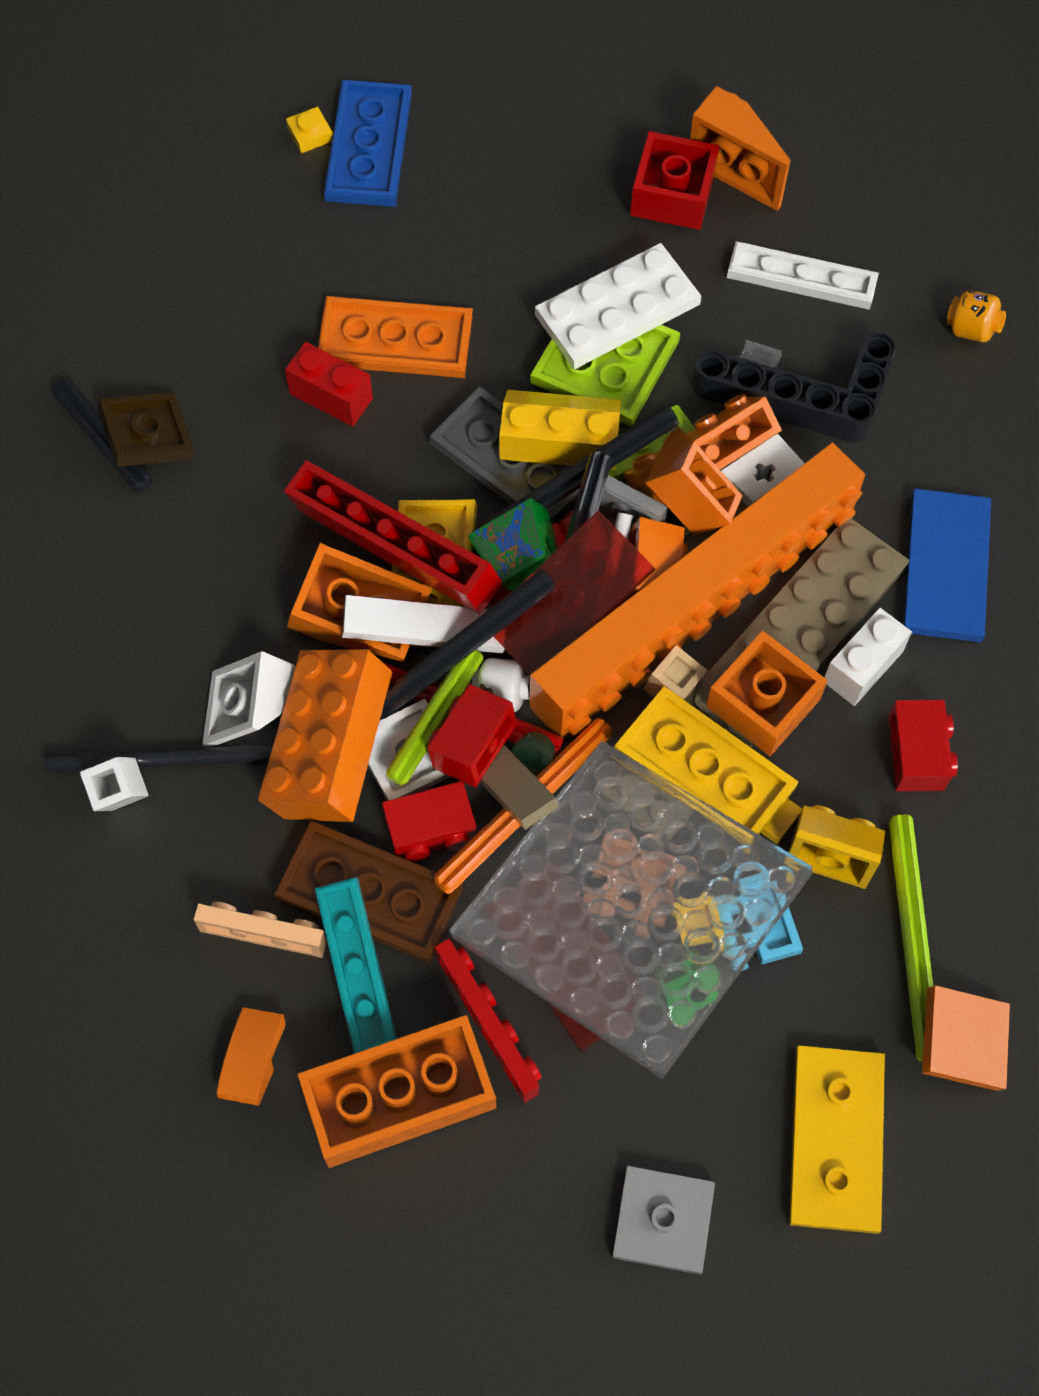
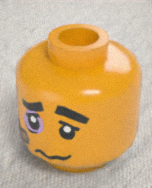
M966 290L960 297L955 296L948 311L947 325L952 326L953 334L957 337L986 343L994 333H1001L1006 320V311L1001 310L1000 299L997 296Z

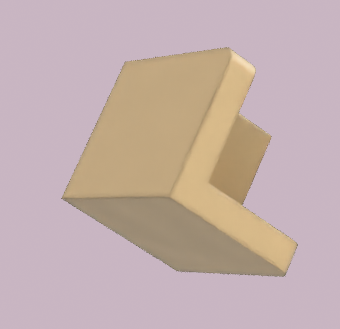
M676 645L651 674L644 686V690L655 698L665 686L683 700H686L702 681L708 670Z

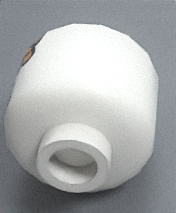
M489 658L483 662L472 677V685L511 701L514 712L521 708L524 699L530 700V675H526L524 665L518 660Z

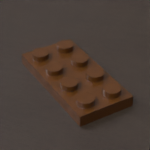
M310 821L275 892V897L279 901L322 918L315 888L356 877L359 879L373 940L430 964L435 953L434 947L439 945L464 890V883H461L452 893L446 894L434 883V876L437 872Z

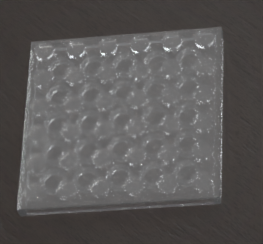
M601 741L556 797L559 808L534 824L449 931L452 938L663 1079L812 875V866Z

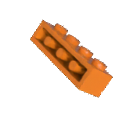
M745 394L738 395L724 404L726 409L719 414L711 413L694 422L695 429L688 432L687 435L696 442L720 470L782 431L765 396L746 397ZM660 451L655 454L653 452L645 453L632 462L634 467L623 473V476L631 488L665 505L646 484Z

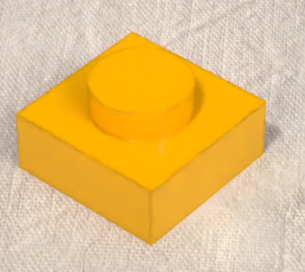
M319 107L286 118L287 129L300 153L332 142V131Z

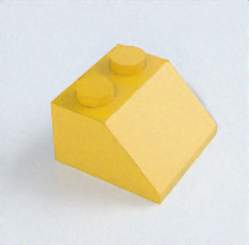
M804 805L796 824L785 864L866 889L882 858L885 831L876 828L875 824L865 819L853 818L850 820L835 815L833 810L824 806L815 805L808 807Z

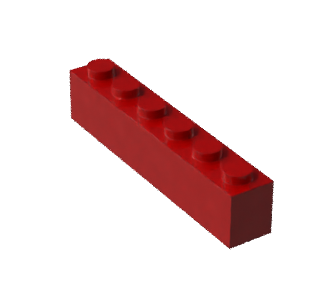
M307 460L284 490L285 494L301 513L481 615L503 583L488 561Z

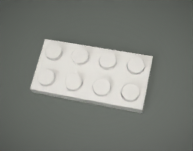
M662 243L535 306V316L572 368L576 369L700 305L701 295Z

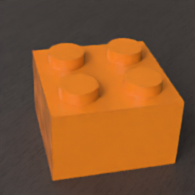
M762 630L711 686L706 707L764 753L771 756L820 701L828 680Z

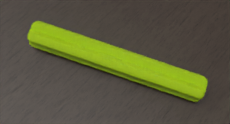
M475 650L448 671L386 771L387 778L395 784L402 786L411 778L428 750L427 746L431 734L436 728L442 727L449 716L452 702L456 697L463 694L483 661L482 653Z

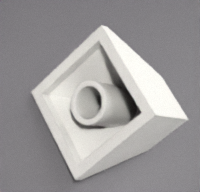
M261 651L212 671L202 746L213 747L257 731L283 713L296 665Z

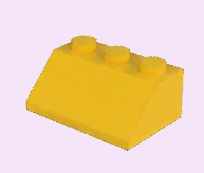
M507 390L503 402L499 435L500 460L572 466L588 456L592 451H596L618 437L621 400Z

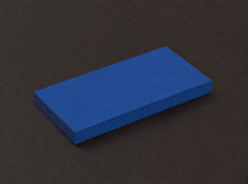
M342 80L324 189L325 202L396 207L412 96L411 85Z
M914 488L911 498L907 557L909 564L906 572L903 625L912 631V634L982 643L985 637L991 498Z

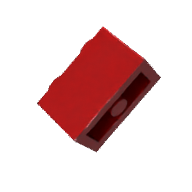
M307 342L303 344L285 369L290 395L352 427L373 400L370 374Z
M469 684L463 695L456 697L452 702L449 716L442 727L436 728L429 738L427 749L433 768L476 788L517 725L513 703Z
M896 700L888 716L895 791H945L952 777H956L958 770L957 755L955 752H950L949 743L954 730L953 717L951 714H946L945 700Z
M463 781L382 802L394 853L396 856L410 862L424 860L430 856V852L445 848L447 851L461 850L477 834L475 820Z

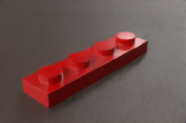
M450 939L435 946V955L438 963L523 1103L539 1095V1084L537 1081L542 1079L540 1071L529 1055L525 1058H522L514 1045L519 1042V1038L507 1019L500 1022L492 1009L497 1003L488 986L484 982L478 985L471 975L470 971L475 969L466 950L463 947L456 949Z

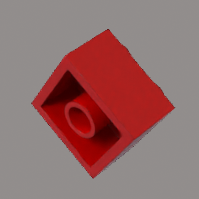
M649 131L633 186L630 216L701 230L716 173L720 145Z

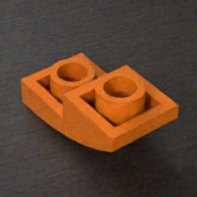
M242 1008L224 1059L217 1088L218 1098L260 1105L274 1071L271 1059L286 1026L284 1014Z

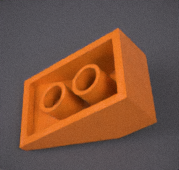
M716 86L693 114L690 139L720 145L715 177L778 211L782 204L791 160L746 101L740 99L734 93H729Z
M320 543L291 611L287 628L325 643L354 650L369 649L374 655L403 662L410 644L342 638L346 595L426 603L432 588Z

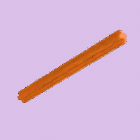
M601 718L595 719L536 778L553 794L611 738L613 731L611 726ZM503 808L435 874L434 883L444 893H452L520 826L519 823Z

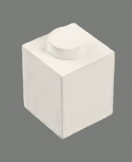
M116 757L80 772L93 811H113L149 796L135 758Z

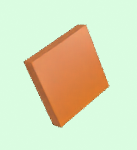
M936 985L927 988L922 1074L995 1091L1006 1089L1010 1004Z

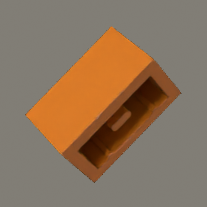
M679 426L669 431L646 484L694 536L731 524L742 494L696 442Z

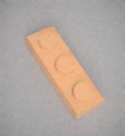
M212 902L211 906L198 904L194 921L200 932L323 958L327 941L323 930L318 929L319 926L311 921L295 919L292 924L278 921L277 916L265 911L255 910L252 915L236 912L237 909L234 906L223 902Z

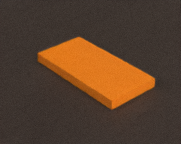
M326 296L318 348L358 369L465 378L473 308Z

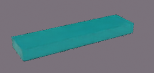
M355 877L315 888L354 1054L396 1040V1032L359 879Z

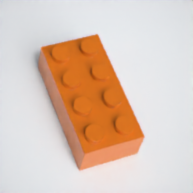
M369 649L300 650L258 797V801L283 819L354 821L392 671Z
M467 1015L298 1073L321 1151L328 1168L496 1109V1096Z

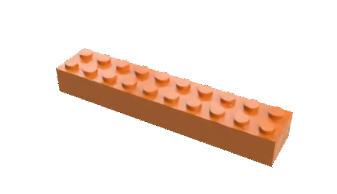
M832 442L732 519L731 524L723 526L530 675V708L554 734L561 736L563 739L570 734L573 736L580 734L588 727L592 716L601 709L604 712L612 709L622 698L621 694L629 687L637 688L645 683L652 674L651 670L659 665L676 645L682 649V646L689 640L697 641L710 630L713 621L721 615L724 618L730 616L740 606V600L750 592L753 595L758 594L767 586L773 574L778 570L783 573L790 569L798 560L801 552L806 548L810 550L815 549L825 540L829 530L834 526L840 527L847 520L853 518L856 513L854 507L862 495L860 489L866 474Z

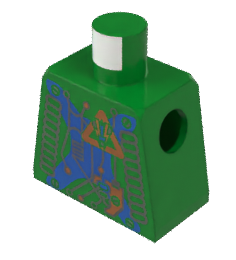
M532 498L468 535L469 540L480 557L488 561L503 582L501 586L510 591L515 590L539 570H544L550 574L558 568L560 556L547 508Z

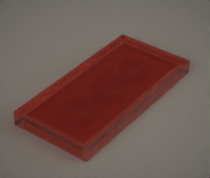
M598 510L526 579L528 580L539 570H544L553 579L556 586L555 589L497 633L494 638L531 675L608 616L656 569Z

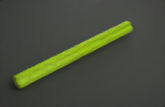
M899 814L891 817L889 829L916 1058L918 1061L923 1062L927 988L933 986L913 818L908 814Z

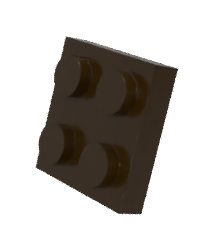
M174 392L99 399L98 411L116 467L192 460L194 448Z

